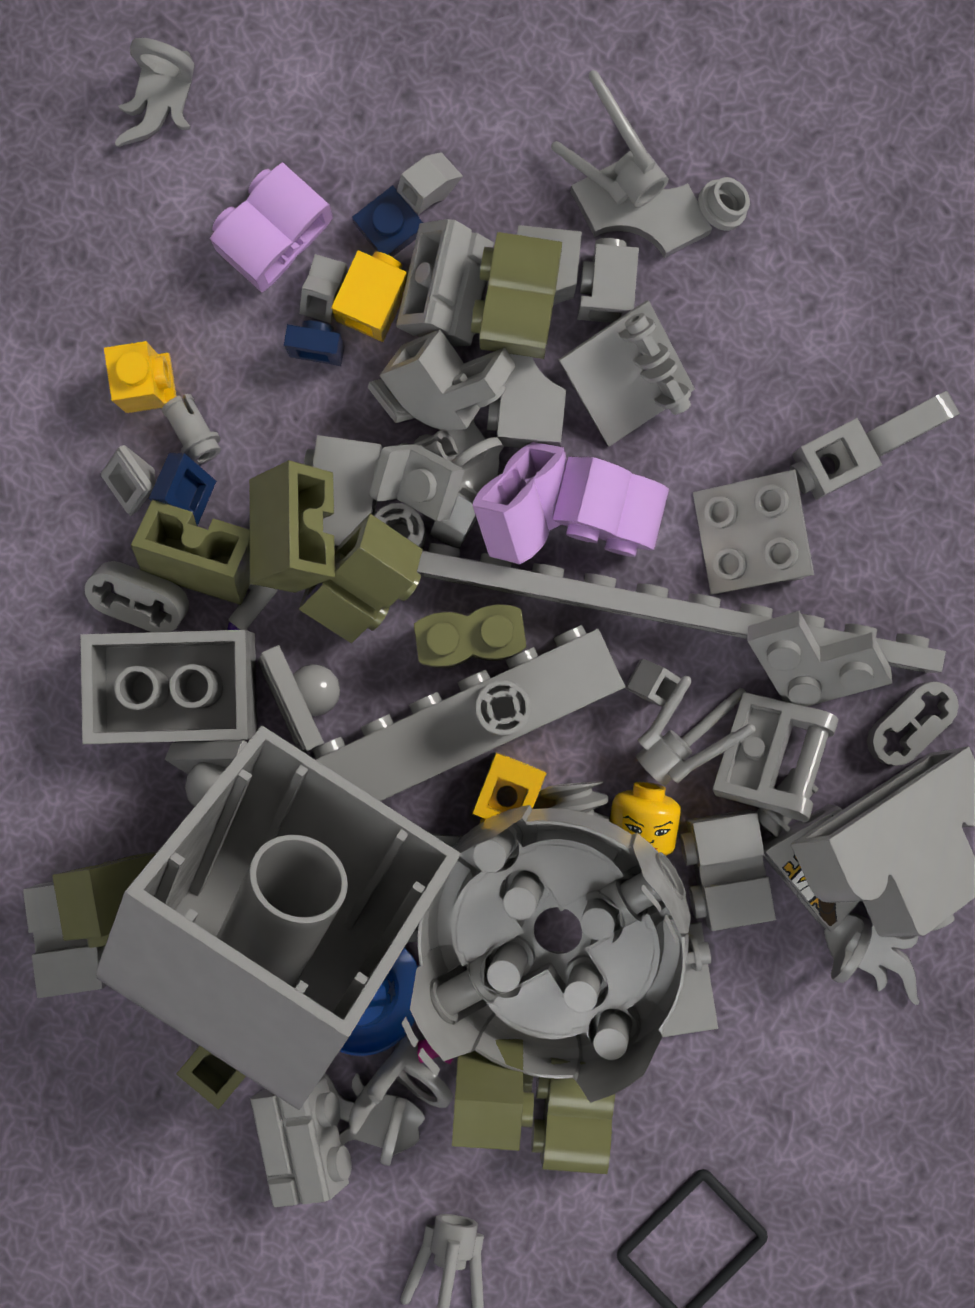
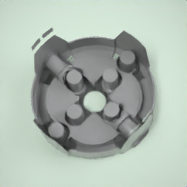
M530 805L507 810L484 820L453 846V849L460 852L461 856L419 922L418 955L420 964L416 969L410 1011L427 1042L443 1061L476 1051L505 1068L521 1071L523 1074L554 1079L574 1078L590 1103L609 1097L627 1088L645 1074L663 1037L664 1027L671 1018L678 1003L686 972L689 943L688 932L691 919L683 883L670 860L662 852L658 853L640 834L635 833L632 835L603 818L585 812L557 808L532 809ZM558 907L560 911L567 909L579 919L582 938L575 949L568 953L555 954L539 945L534 935V924L539 914L544 910ZM405 1017L402 1025L411 1044L415 1048L418 1040ZM495 1040H523V1070L506 1065ZM422 1047L419 1056L437 1077L440 1068ZM551 1057L564 1059L570 1062L563 1064H551Z

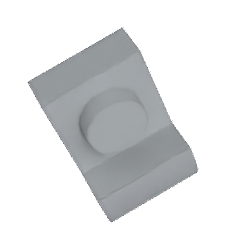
M439 329L401 345L379 376L401 406L417 420L437 429L457 431L467 429L481 407L493 403L504 393V384L514 370L516 363L506 348L463 363L446 336Z

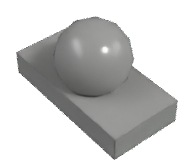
M279 645L262 652L258 665L296 747L307 753L324 744V741L312 716L324 715L335 707L340 696V685L337 677L325 666L316 664L302 666L292 674Z
M244 740L180 741L171 743L165 760L188 774L185 791L188 801L195 807L247 742Z

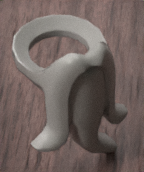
M135 38L130 45V55L141 68L135 97L118 107L121 111L131 116L141 114L145 108L146 112L144 120L139 125L125 131L116 139L115 145L117 147L143 141L155 135L161 130L170 111L171 117L179 129H191L183 117V109L195 68L188 51H181L158 40Z
M474 417L467 429L457 431L439 429V431L448 432L456 443L458 454H455L456 457L451 462L465 469L461 483L479 492L482 486L498 476L499 453L504 446L497 437L485 439L475 425ZM425 434L419 436L414 441V443L431 437L432 435Z
M852 912L848 914L834 931L831 932L825 928V939L834 960L831 971L832 980L844 983L853 975L857 968H860L875 977L877 990L881 991L888 982L886 968L901 976L905 991L911 1002L915 1005L919 1004L913 965L909 957L900 950L912 948L917 943L919 936L880 937L871 919Z
M408 1036L403 1037L397 1043L394 1051L376 1071L356 1099L349 1116L350 1133L355 1136L371 1110L376 1104L381 1102L395 1079L418 1098L432 1106L446 1108L453 1099L451 1090L438 1076L436 1077L431 1070L419 1062L417 1045L415 1048L413 1047ZM409 1075L424 1083L435 1095L418 1087L410 1079Z
M324 1073L323 1076L327 1077L329 1091L333 1092L339 1100L340 1118L349 1122L350 1112L355 1101L342 1097L330 1077ZM356 1073L352 1080V1089L358 1097L365 1086L359 1074ZM385 1093L381 1102L374 1106L355 1136L350 1133V1127H347L339 1134L341 1146L348 1141L358 1140L383 1148L380 1163L390 1166L394 1155L414 1146L420 1140L418 1127L425 1120V1116L414 1103L405 1098Z

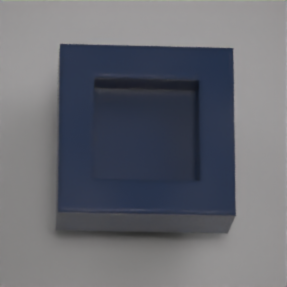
M393 185L352 216L353 223L375 251L385 253L391 257H394L416 240L419 224L423 223Z
M311 320L303 321L302 327L287 324L284 347L290 358L341 366L345 345L340 333L334 332L333 326Z
M169 453L149 499L193 512L196 525L198 526L217 481L185 453Z

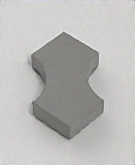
M617 162L600 171L616 181L618 175L614 172V166ZM588 177L571 185L570 192L594 237L612 231L634 233L651 242L660 251L663 258H666L710 235L712 227L703 216L699 203L688 183L676 188L663 189L653 200L641 207H635L629 198L618 205L607 190Z

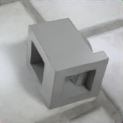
M602 238L595 241L592 262L583 261L580 293L590 294V296H581L577 320L613 323L634 309L639 247H627L625 241L615 238Z
M856 418L797 449L792 454L796 463L790 466V470H796L799 490L803 494L811 491L815 500H818L882 466V463L860 421ZM821 457H829L834 461L835 471L833 474L826 473L820 462Z

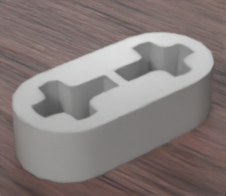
M945 391L866 433L878 457H881L958 416L960 412L949 392Z
M110 561L103 563L88 578L85 584V595L88 602L96 610L150 632L174 631L189 610L187 595L178 585L121 562ZM108 582H111L112 584H114V592L117 593L118 595H116V594H114V593L111 592V589H112V588H111V585H110ZM157 601L164 603V611L166 613L160 611V603Z
M940 682L919 683L911 688L870 729L867 745L873 758L883 764L899 766L909 763L918 756L957 716L959 704L952 688ZM923 694L926 696H936L939 694L942 699L937 705L938 709L942 712L940 716L926 715L918 722L915 717L925 707V703L921 699ZM907 725L910 730L900 740L904 750L901 753L897 751L885 753L883 747L887 744V740L883 736L886 730L889 732H899Z

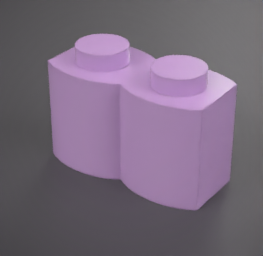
M284 163L279 164L272 171L265 169L260 172L249 187L248 192L250 195L247 200L236 208L231 206L225 209L215 220L212 227L214 233L210 237L216 252L261 292H264L277 281L289 268L297 255L303 252L333 219L330 205Z
M536 442L524 446L509 459L503 474L489 481L477 493L473 501V509L489 557L521 564L531 559L543 547L550 530L562 525L552 519L567 464L564 447Z
M568 457L552 520L567 526L566 535L571 538L597 543L598 538L606 541L605 550L624 556L635 557L637 549L654 550L669 488L651 479L632 474L618 465L594 457Z

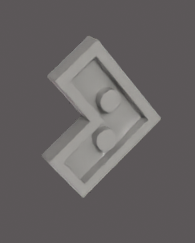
M800 611L748 626L747 641L785 702L808 707L892 684L891 667L872 632L819 647Z

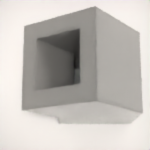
M442 152L427 155L401 174L397 192L419 215L432 204L447 198L463 175Z
M317 254L314 255L309 275L302 286L299 314L331 323L334 317L331 307L348 272L347 263Z
M461 483L450 519L435 521L430 535L451 547L460 549L477 519L473 509V501L478 492Z
M640 659L625 689L652 704L663 707L681 678L660 665L646 659Z

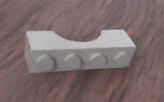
M518 225L517 235L562 242V253L553 306L573 299L577 285L582 231ZM510 354L516 366L504 384L505 391L501 395V399H497L489 404L487 430L497 431V438L506 447L523 448L532 442L560 447L566 389L545 377L536 366L533 357Z

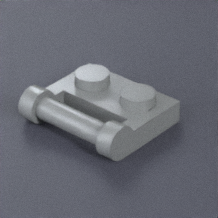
M743 692L731 733L747 724H753L755 732L724 752L713 786L715 796L779 812L791 819L808 821L814 805L809 799L828 737L834 736L839 719L827 711ZM795 726L807 730L789 792L774 789L792 727Z

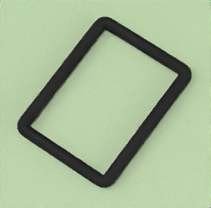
M701 1169L695 1172L617 1252L619 1263L663 1308L678 1307L628 1255L702 1181L757 1236L685 1308H701L767 1242L768 1235L765 1228L708 1170Z

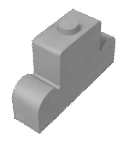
M970 747L933 752L925 755L791 843L806 881L814 895L821 901L828 903L863 901L875 930L880 937L924 936L930 931L938 930L951 924L955 919L953 914L975 898V856L962 829L975 826V759Z

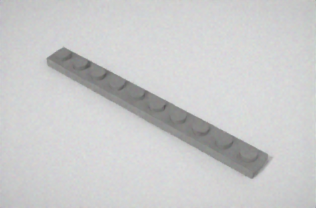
M429 543L428 552L422 551L417 570L422 577L748 639V626L773 619L771 618L773 609L765 606L742 603L740 611L719 608L721 599L708 595L690 593L688 601L667 598L669 589L660 586L638 583L635 592L615 588L617 579L608 576L586 573L583 582L563 578L564 569L560 567L534 563L531 572L511 568L512 562L489 557V554L481 553L480 562L459 558L460 549L435 543ZM801 614L819 647L871 632L875 638L877 635L876 628L858 624H845L844 631L824 628V618ZM897 634L896 641L876 638L891 667L922 673L942 672L946 651L928 648L929 638L910 634Z

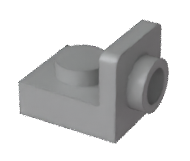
M417 444L387 446L381 450L380 457L375 463L373 469L374 478L369 496L377 501L397 499L435 521L450 519L465 469Z

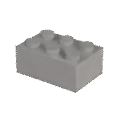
M247 630L80 634L82 744L248 740L257 732L255 633Z

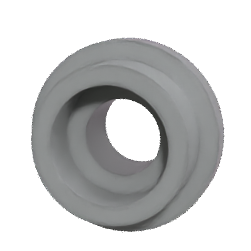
M730 177L708 182L701 189L698 197L699 207L705 219L714 227L724 231L736 229L745 220L750 206V198L744 186Z

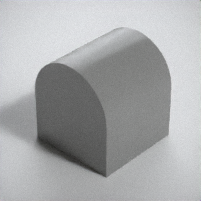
M261 726L125 891L99 962L96 977L295 1109L300 1110L351 1035L455 866L461 853L272 731Z

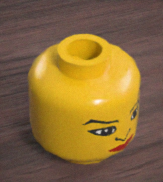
M635 782L633 790H626L615 795L612 802L610 822L632 835L635 833L640 834L658 853L662 852L667 856L675 849L681 807L674 799L665 795L666 788L664 786L650 782Z

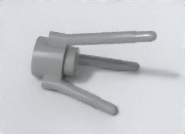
M592 70L589 72L588 77L630 149L614 166V172L618 175L616 181L560 142H553L551 148L556 154L565 159L566 162L607 190L618 205L629 198L635 207H641L660 194L667 185L669 178L650 154L647 153L638 135L624 116L596 70Z
M683 676L651 727L637 739L644 747L636 755L637 760L655 780L666 786L672 779L679 783L692 770L755 732V726L747 724L687 759L693 753L690 746L734 708L741 700L743 692H746L744 688L737 689L682 738L672 730H669L663 736L661 732L691 684V678Z
M439 1214L436 1216L435 1225H426L423 1244L400 1297L402 1304L407 1305L411 1301L431 1253L435 1254L434 1264L443 1268L437 1308H450L456 1270L465 1269L467 1260L470 1263L472 1308H484L481 1263L484 1235L477 1233L478 1223L476 1221L458 1215Z

